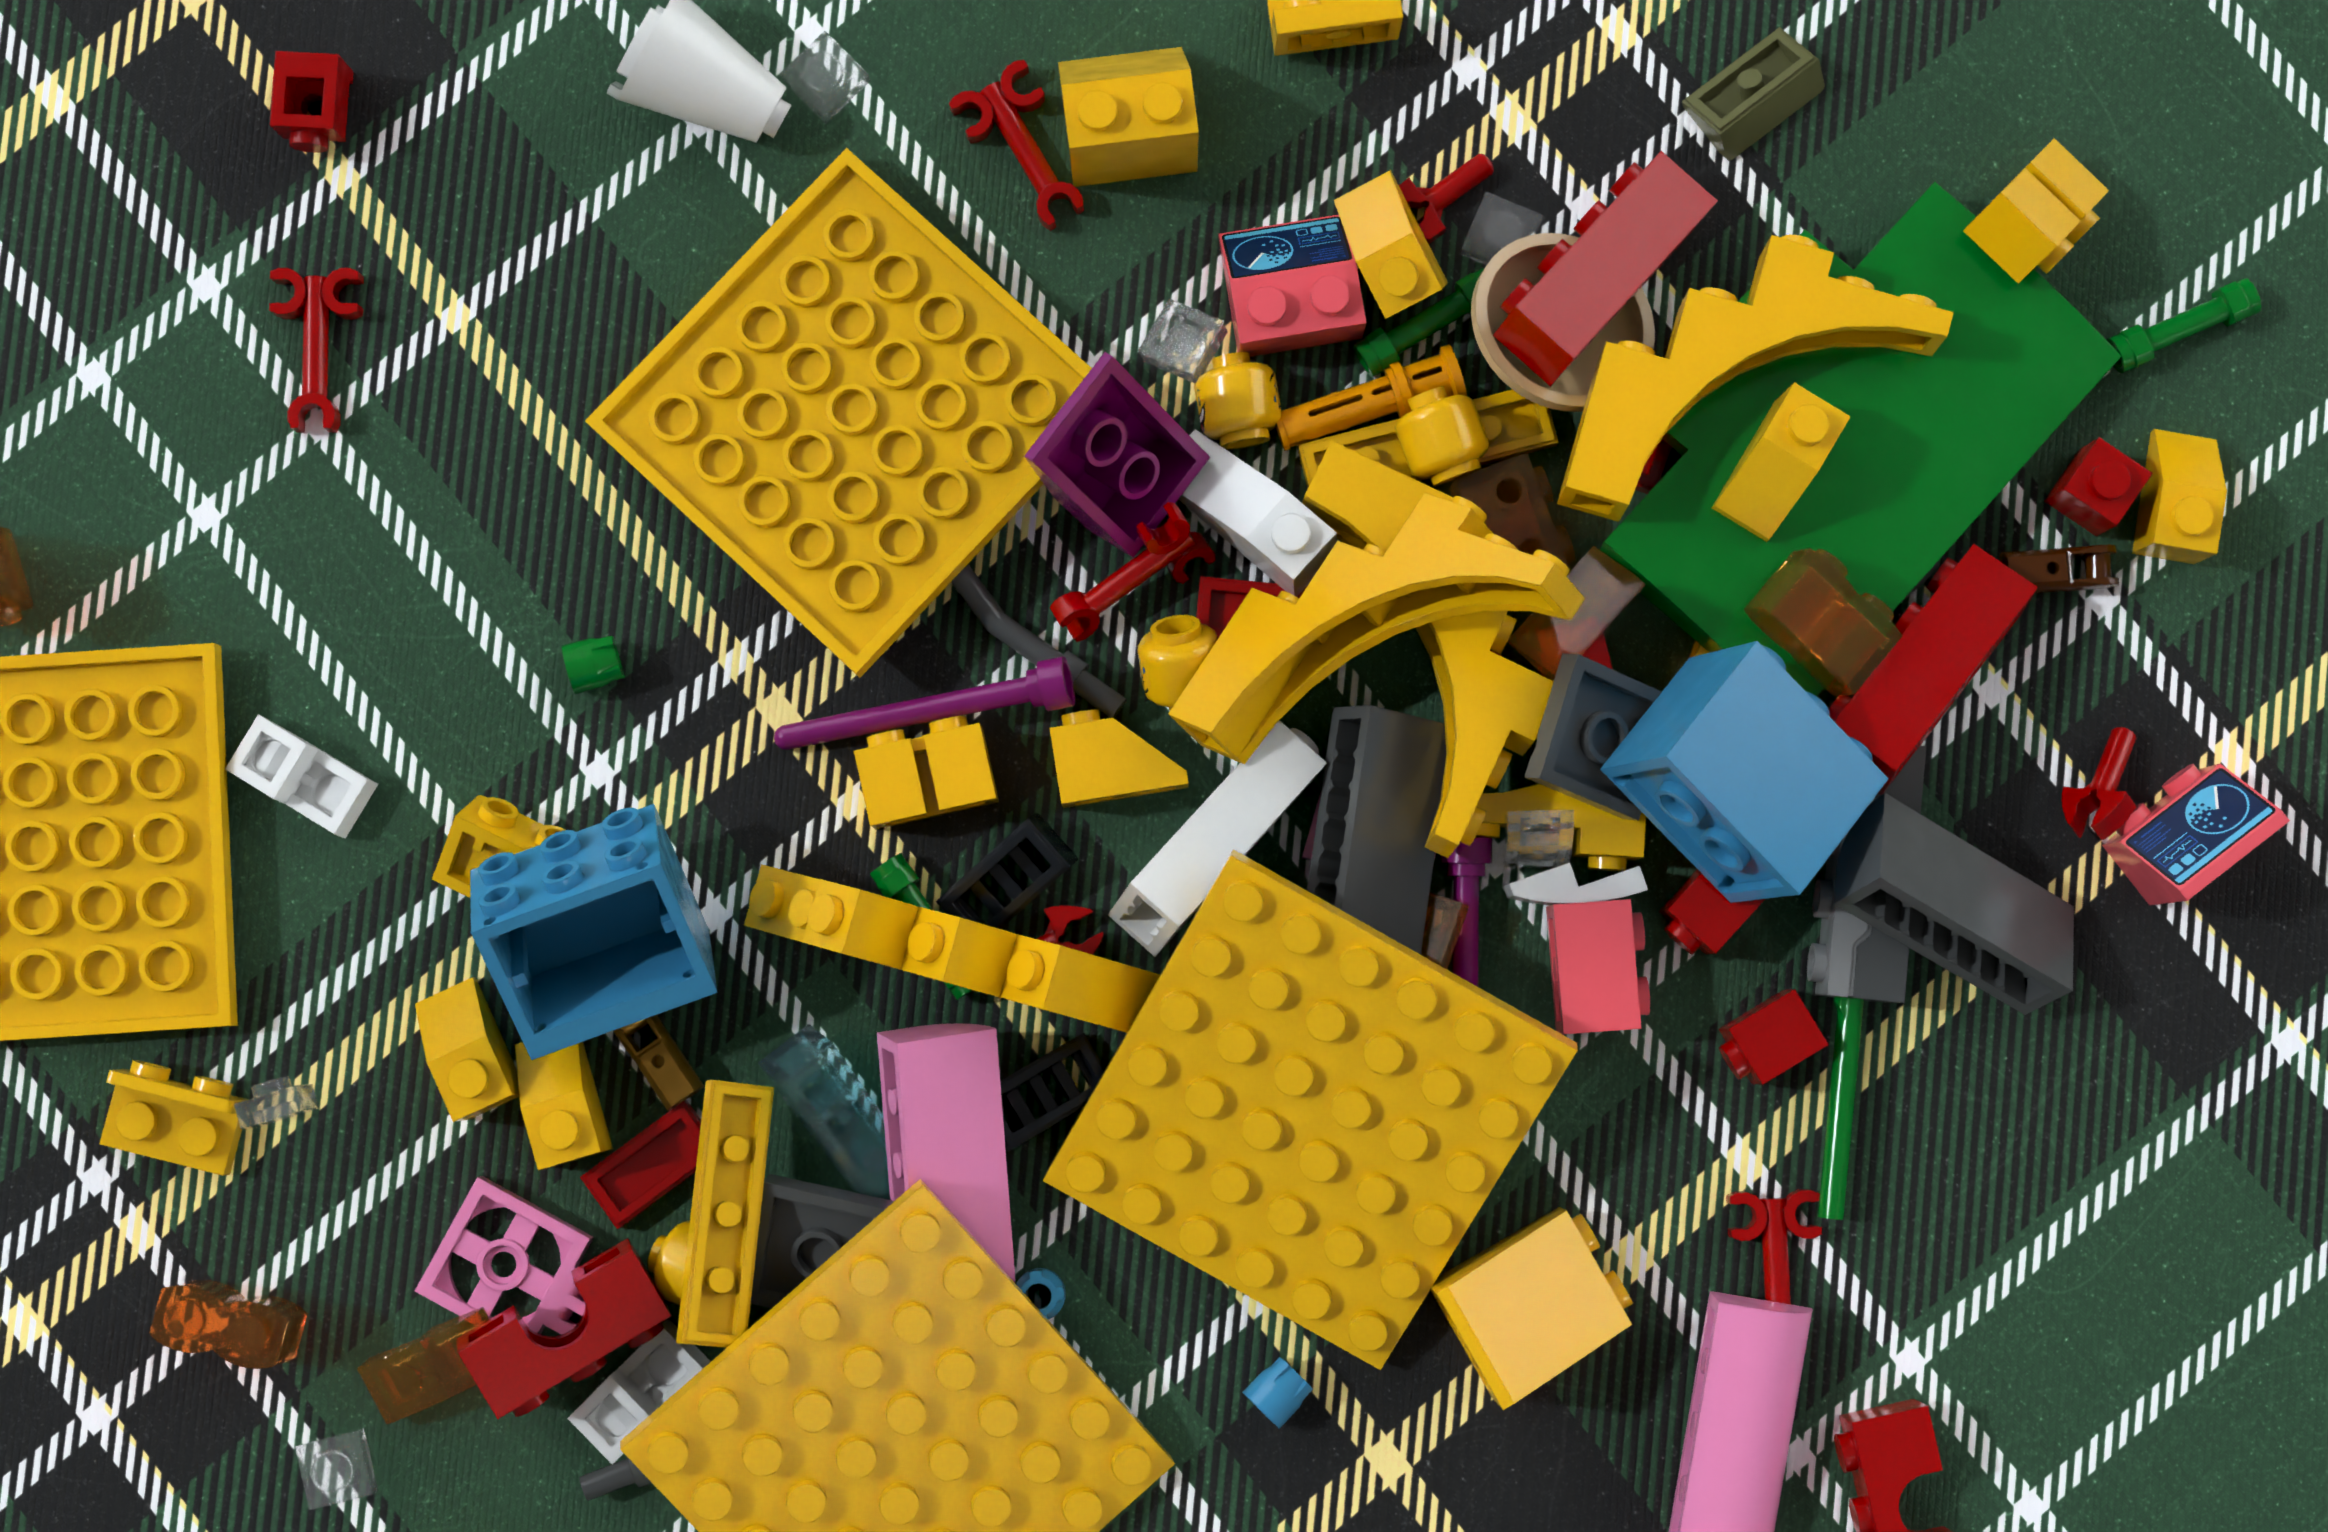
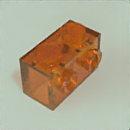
M1528 453L1454 479L1450 486L1452 497H1463L1480 507L1487 515L1484 523L1493 534L1506 539L1519 551L1531 555L1538 549L1546 551L1560 559L1570 570L1568 563L1575 561L1571 539L1564 525L1554 527L1546 503L1553 501L1550 482L1541 465L1532 467Z

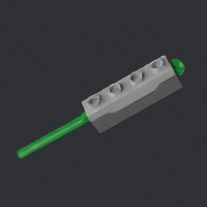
M1922 745L1884 792L1921 814L1926 746ZM1878 793L1871 803L1880 796ZM1847 834L1826 861L1825 880L1818 879L1815 884L1812 909L1813 916L1821 918L1819 944H1811L1807 960L1808 981L1816 982L1815 996L1834 998L1837 1010L1818 1217L1843 1220L1864 1001L1905 1003L1909 947L1834 904L1836 866Z

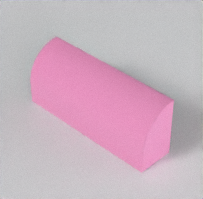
M954 1023L877 1032L890 1200L895 1201L921 1178L1004 1272L1016 1282L997 1029L979 1024Z
M1714 1291L1709 1292L1669 1532H1775L1812 1308Z

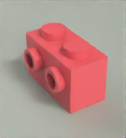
M1631 899L1547 906L1546 914L1556 1031L1561 1034L1642 1029L1641 1016L1650 1014L1649 984L1646 976L1637 977L1635 951H1644L1645 928L1642 913H1632Z

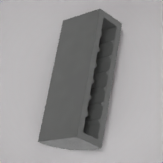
M1372 705L1334 707L1307 891L1421 955L1435 852L1425 848V844L1441 799L1446 760L1445 725L1441 722Z
M1886 793L1875 799L1864 810L1848 832L1838 856L1834 904L2024 1015L2073 991V905Z

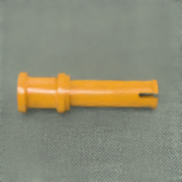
M1448 344L1440 347L1438 355L1406 366H1402L1399 362L1389 364V368L1384 369L1385 376L1282 410L1281 418L1276 423V430L1284 451L1290 450L1291 447L1344 431L1350 427L1397 412L1399 417H1402L1411 412L1408 399L1437 387L1444 386L1447 397L1459 394L1467 395L1462 372L1451 345Z

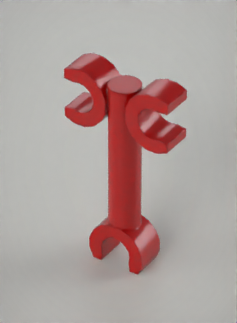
M1017 60L1007 65L1002 72L1000 82L997 81L986 86L979 93L975 91L960 92L949 102V107L953 116L969 108L976 109L982 114L980 121L976 125L965 130L966 137L970 143H978L986 139L992 132L995 121L1038 194L1036 202L1038 219L1046 229L1051 231L1056 228V222L1049 211L1050 204L1056 199L1068 200L1072 204L1074 211L1079 215L1084 212L1083 197L1072 184L1059 182L1018 111L1025 113L1038 109L1045 101V93L1041 87L1026 95L1018 94L1013 90L1014 83L1029 73L1026 61Z
M289 268L274 269L270 271V279L276 284H292L295 292L292 299L286 303H269V311L282 319H295L304 314L302 395L291 402L287 411L288 423L290 428L297 433H304L305 417L308 411L314 408H321L324 415L323 428L329 433H337L341 425V415L338 407L327 398L329 309L344 319L362 317L363 308L358 303H340L339 293L346 285L364 284V276L351 268H339L332 271L327 277L312 275L304 278Z
M1167 502L1163 505L1169 516V519L1163 526L1149 529L1142 521L1136 525V532L1147 549L1088 592H1069L1060 596L1051 604L1049 608L1062 628L1066 626L1076 642L1082 641L1094 633L1100 623V613L1165 566L1176 582L1184 584L1189 578L1184 572L1183 567L1189 560L1195 557H1202L1209 565L1216 560L1215 553L1203 535L1195 531L1190 532V524L1175 503Z
M1797 1189L1790 1192L1785 1198L1762 1199L1745 1191H1734L1726 1195V1203L1734 1205L1746 1204L1752 1211V1220L1749 1225L1743 1228H1728V1236L1739 1241H1750L1762 1233L1765 1300L1791 1304L1787 1230L1791 1234L1803 1239H1812L1822 1235V1227L1817 1225L1802 1226L1798 1223L1795 1216L1796 1209L1801 1203L1819 1201L1820 1193L1809 1189Z

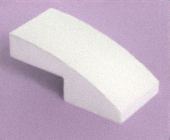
M259 714L225 768L272 799L288 805L331 833L345 839L378 786V783Z
M1571 863L1503 886L1508 899L1541 905L1610 901L1648 890L1640 866L1578 886Z
M670 1319L662 1324L664 1329L656 1337L642 1344L567 1418L612 1465L624 1454L620 1450V1441L711 1362L695 1345L676 1343L678 1327Z

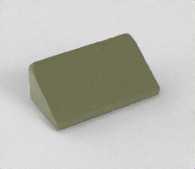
M1779 27L1682 101V105L1717 151L1728 161H1731L1820 94L1825 87L1819 59Z

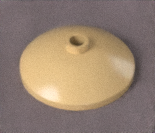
M1540 233L1517 239L1499 250L1492 257L1476 282L1471 301V319L1476 341L1491 369L1519 395L1551 409L1583 412L1595 366L1606 341L1614 344L1624 340L1635 341L1645 344L1654 350L1655 326L1650 304L1641 287L1550 387L1498 341L1493 334L1508 316L1500 306L1525 278L1535 286L1544 276L1537 267L1561 239H1564L1572 246L1579 237L1560 233Z

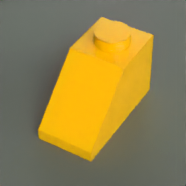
M1391 170L1334 200L1355 261L1385 319L1441 291L1448 284Z
M1794 382L1772 404L1711 509L1767 542L1816 476L1851 416Z
M2153 429L2150 433L2145 468L2153 474L2141 491L2132 554L2196 564L2218 553L2227 494L2218 443L2216 439Z
M1097 709L1061 715L1063 726L1049 728L1063 808L1186 789L1189 786L1187 771L1116 719L1107 718L1100 720L1099 710Z
M476 977L467 979L415 1003L426 1062L453 1122L470 1120L519 1097L517 1069Z
M523 1042L515 1044L520 1109L537 1169L551 1168L613 1149L583 1042L531 1060Z

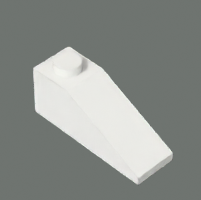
M1195 429L1189 436L1210 456V459L1183 492L1179 500L1282 589L1297 597L1310 583L1336 544L1337 532L1289 491Z

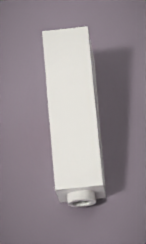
M1279 720L1245 765L1242 763L1238 764L1130 882L1108 916L1156 957L1199 909L1232 850L1234 849L1247 856L1251 849L1327 764L1318 755L1319 750L1313 740L1296 728L1289 729Z

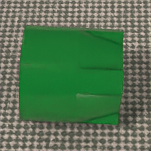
M614 636L588 638L561 646L567 674L575 694L598 689L612 681L625 678Z

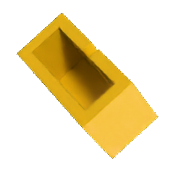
M2054 138L1963 232L2019 284L2036 266L2047 274L2074 247V244L2100 219L2092 209L2109 190Z
M962 715L929 723L930 734L923 735V737L906 739L903 729L886 731L866 737L868 747L854 750L870 826L876 830L999 802L985 735L980 723L968 725L966 716Z

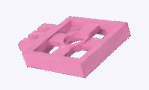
M480 1176L475 1180L415 1292L479 1326L493 1318L491 1314L504 1291L517 1287L541 1300L535 1312L522 1317L525 1324L532 1331L540 1335L545 1326L562 1335L572 1330L578 1324L569 1320L572 1313L575 1312L583 1316L585 1310V1301L574 1284L571 1271L579 1267L594 1237L484 1176ZM505 1207L516 1213L502 1239L489 1241L466 1228L472 1219L491 1209ZM540 1226L552 1232L559 1247L561 1265L555 1276L530 1263L527 1249ZM499 1252H508L516 1260L515 1271L508 1277H501L493 1271L492 1260ZM452 1253L472 1262L477 1268L480 1280L467 1303L459 1294L453 1280L451 1270Z

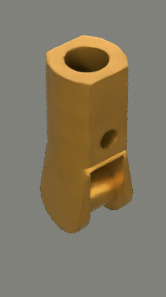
M657 1015L613 1030L668 1111L704 1087ZM649 1024L658 1039L641 1050L631 1035Z

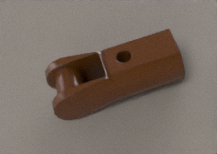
M2107 544L2001 552L1998 559L2036 585L2038 589L2035 593L2096 590L2119 586V578L2112 577L2110 555L2117 553L2116 545ZM2084 558L2086 579H2073L2071 559Z

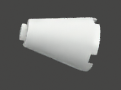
M670 0L665 9L659 5L656 9L650 7L616 71L627 78L625 84L622 85L615 81L610 84L607 90L608 95L619 101L757 143L762 132L774 138L791 107V104L781 99L787 87L692 0Z

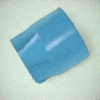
M1035 1268L1024 1273L1016 1285L1025 1295L1028 1288L1033 1284L1039 1283L1049 1288L1051 1292L1050 1303L1044 1308H1038L1049 1320L1058 1314L1065 1302V1286L1062 1279L1055 1272L1046 1268Z
M1279 1357L1272 1366L1263 1370L1242 1393L1280 1429L1300 1408L1303 1400L1313 1388L1284 1359Z

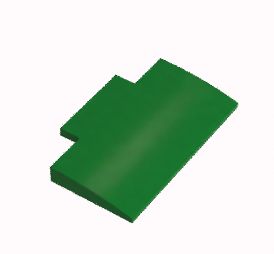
M1936 182L1925 191L1854 270L1834 254L1828 275L1836 279L1841 276L1859 277L1872 283L1875 287L1874 290L1895 296L1903 294L1922 295L1932 299L1937 304V308L1954 312L1948 336L1933 356L1884 347H1831L1784 356L1737 375L1698 401L1663 436L1662 439L1682 457L1607 537L1597 554L1600 559L1709 653L1758 641L1761 645L1775 651L1783 659L1786 671L1805 691L1816 696L1821 693L2121 357L2115 348L2035 269L2019 284L2012 279L1963 232L1976 216ZM1804 229L1800 236L1815 241L1820 249L1831 251L1807 230ZM1750 289L1738 302L1747 303ZM1795 382L1851 417L1816 476L1770 540L1766 542L1711 508L1772 404Z

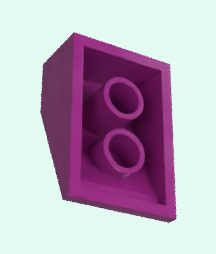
M1106 352L1099 358L1024 456L1052 496L1087 530L1132 558L1144 545L1136 532V525L1142 521L1149 529H1156L1167 515L1163 505L1167 502L1176 503L1210 459V456L1113 356Z

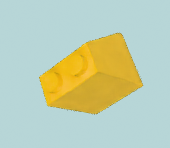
M1182 47L1058 62L1073 186L1079 187L1197 172L1199 130L1191 68Z
M1561 1207L1556 1208L1438 1276L1430 1289L1490 1396L1503 1410L1517 1403L1632 1325L1624 1309L1632 1305L1633 1302L1615 1271L1612 1270L1604 1275L1591 1252L1600 1248V1244L1581 1213L1571 1218L1567 1210Z

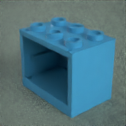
M1758 641L1689 657L1600 768L1730 903L1800 895L1889 779L1872 762L1873 756L1869 749L1860 741L1849 737L1830 718V712L1826 704L1816 695L1805 691L1786 671L1783 659L1775 651L1761 645Z
M654 804L638 810L636 808L617 810L608 815L602 823L577 832L573 830L559 831L547 837L541 845L516 854L503 852L493 855L483 861L479 867L470 870L471 934L531 1060L718 993L709 928Z

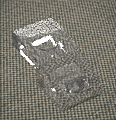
M1574 810L1508 811L1505 814L1503 870L1550 869L1570 863L1574 835Z

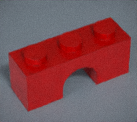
M629 1238L571 1271L574 1284L585 1301V1310L579 1323L569 1332L559 1336L540 1335L532 1331L525 1324L513 1305L457 1338V1352L497 1419L511 1411L515 1417L531 1412L549 1398L550 1395L547 1390L568 1377L573 1382H579L588 1378L607 1363L604 1356L625 1343L630 1348L638 1347L656 1337L664 1329L661 1322L671 1316L666 1301L662 1299L657 1291L652 1277Z
M1909 1399L1839 1415L1843 1433L1834 1435V1443L1843 1472H1852L1858 1497L1849 1499V1508L1856 1532H1953L1945 1526L1921 1531L1907 1529L1899 1513L1900 1496L1910 1481L1921 1475L1943 1471L1928 1405L1916 1399Z

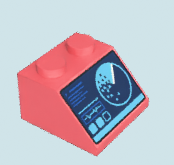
M1339 214L1218 234L1237 352H1248L1251 357L1362 339L1367 322L1358 269Z
M2190 764L2162 785V788L2167 793L2166 796L2149 809L2144 802L2136 805L2137 807L2129 819L2116 830L2117 834L2102 846L2149 906L2182 902L2191 899L2290 820L2281 809L2222 764L2204 767L2199 770L2194 764Z

